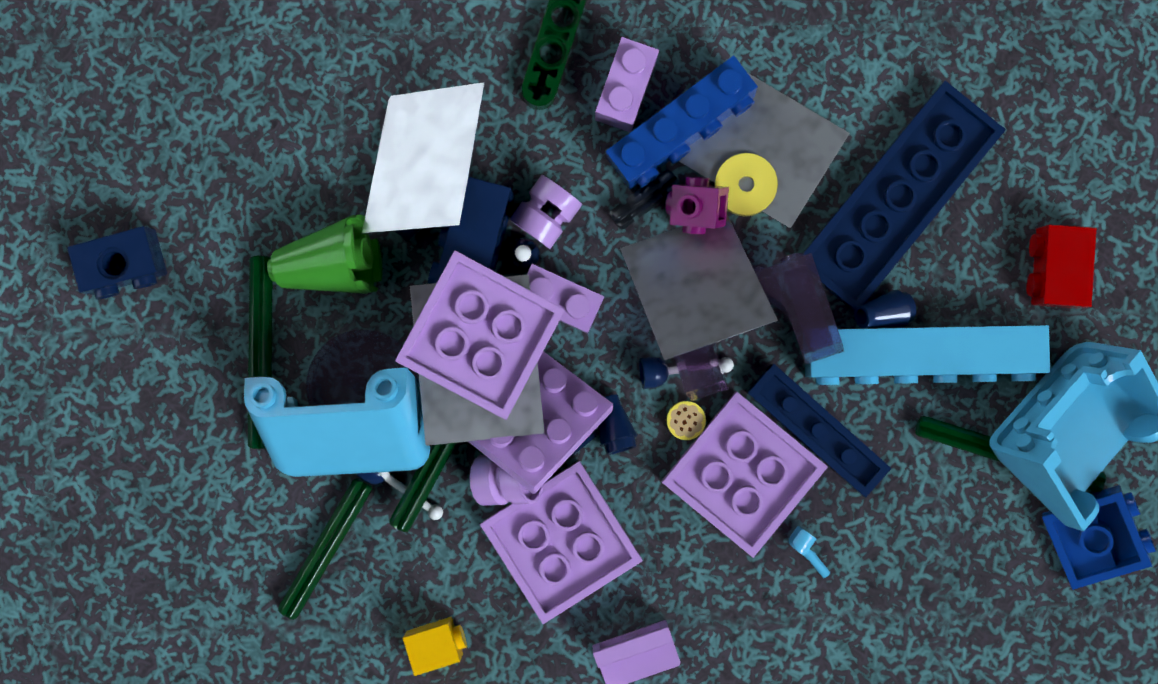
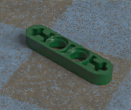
M549 0L522 83L523 100L532 109H546L556 99L587 0H580L579 4L572 0ZM567 8L573 13L574 20L567 27H559L554 24L551 16L556 9ZM554 44L561 49L562 57L560 61L555 64H547L541 59L540 51L545 45ZM535 67L545 73H557L556 78L548 74L545 90L550 92L549 96L542 95L540 100L533 99V91L529 90L530 86L536 87L541 76L540 71H533Z

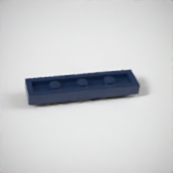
M771 364L746 392L861 496L866 498L892 469L775 364Z

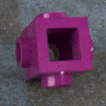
M686 177L685 183L672 185V191L668 193L666 199V213L670 215V225L682 226V232L688 234H705L706 228L717 229L726 226L729 187L709 185L710 178Z

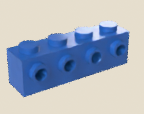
M733 55L606 150L607 160L630 190L637 185L642 188L660 174L657 170L670 161L672 164H675L691 151L689 146L701 137L705 141L716 134L723 127L721 122L730 115L734 114L738 117L747 111L755 103L753 98L758 86Z

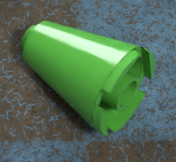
M352 215L274 250L271 259L267 263L270 279L276 282L280 288L361 294L376 292L379 288L374 286V282L381 281L383 275L378 239L370 240L368 233L362 234L365 220L364 215Z

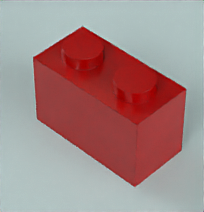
M1046 225L1036 228V234L1031 236L1029 243V254L1031 257H1034L1033 273L1029 274L1026 285L1028 296H1032L1031 305L1075 309L1092 307L1097 228Z

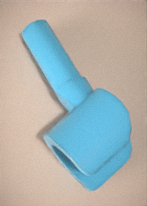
M797 526L789 537V544L810 561L822 578H826L830 575V571L816 553L810 549L817 539L800 526Z

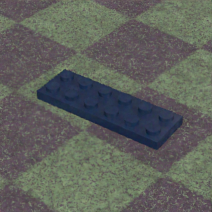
M945 80L799 256L795 264L852 311H855L857 306L863 305L1006 129Z

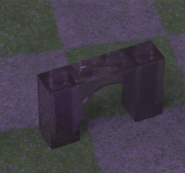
M802 253L790 254L782 258L779 264L768 268L764 266L753 267L770 305L780 309L792 323L805 364L844 352L843 343L811 253L806 255ZM716 343L674 357L684 391L691 401L729 389Z

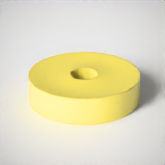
M741 153L730 157L721 165L717 172L714 186L729 187L727 211L738 216H753L762 212L771 204L777 192L778 180L774 168L766 159L752 153ZM750 177L754 181V187L751 191L745 192L740 189L739 180L741 178Z

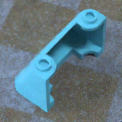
M1095 342L1076 344L1059 358L1051 367L1050 373L1044 375L991 436L989 445L998 460L1064 525L1084 532L1099 512V504L1094 495L1085 492L1128 440L1139 443L1158 441V381L1141 350Z
M408 368L383 369L373 374L366 385L365 403L298 407V400L294 397H287L283 385L274 378H245L244 402L247 411L274 466L288 476L302 477L411 471L420 468L429 458L430 445L426 446L420 383Z

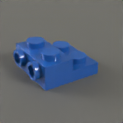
M1120 485L1102 490L1101 492L1092 493L1099 504V512L1084 532L1064 525L1051 511L1042 513V519L1072 590L1152 567L1149 553L1156 552L1155 546L1148 530L1143 529L1139 531L1134 520V516L1141 514L1132 492L1123 494Z

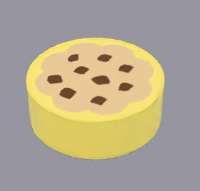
M680 401L669 409L666 416V424L670 433L676 438L692 440L703 432L706 425V417L702 408L696 403Z

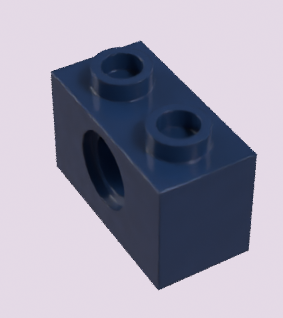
M145 226L67 247L79 293L95 295L96 300L117 296L120 294L118 288L132 284L133 289L156 285V277L167 275L156 230ZM123 255L126 266L124 271L117 275L113 264L118 256Z

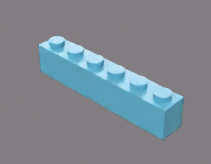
M1049 325L805 330V377H816V385H840L839 377H855V384H879V376H894V384L918 383L919 375H933V383H957V375H972V382H997V374H1011V381H1036V373H1050Z

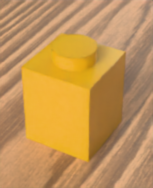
M452 616L407 630L402 638L414 676L460 662L463 656L462 649L467 648L463 628L461 625H454Z

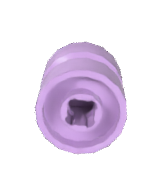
M541 175L529 191L531 200L529 202H521L509 220L541 244L551 249L563 232L560 225L563 222L570 223L581 208L582 203L555 182ZM546 202L555 208L551 216L540 210Z
M479 455L474 459L471 466L470 488L474 499L482 506L504 505L508 502L513 504H533L540 499L543 485L533 494L486 455Z

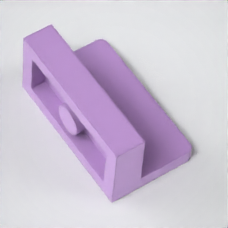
M666 620L592 645L593 655L597 667L602 672L605 684H628L680 665V659Z

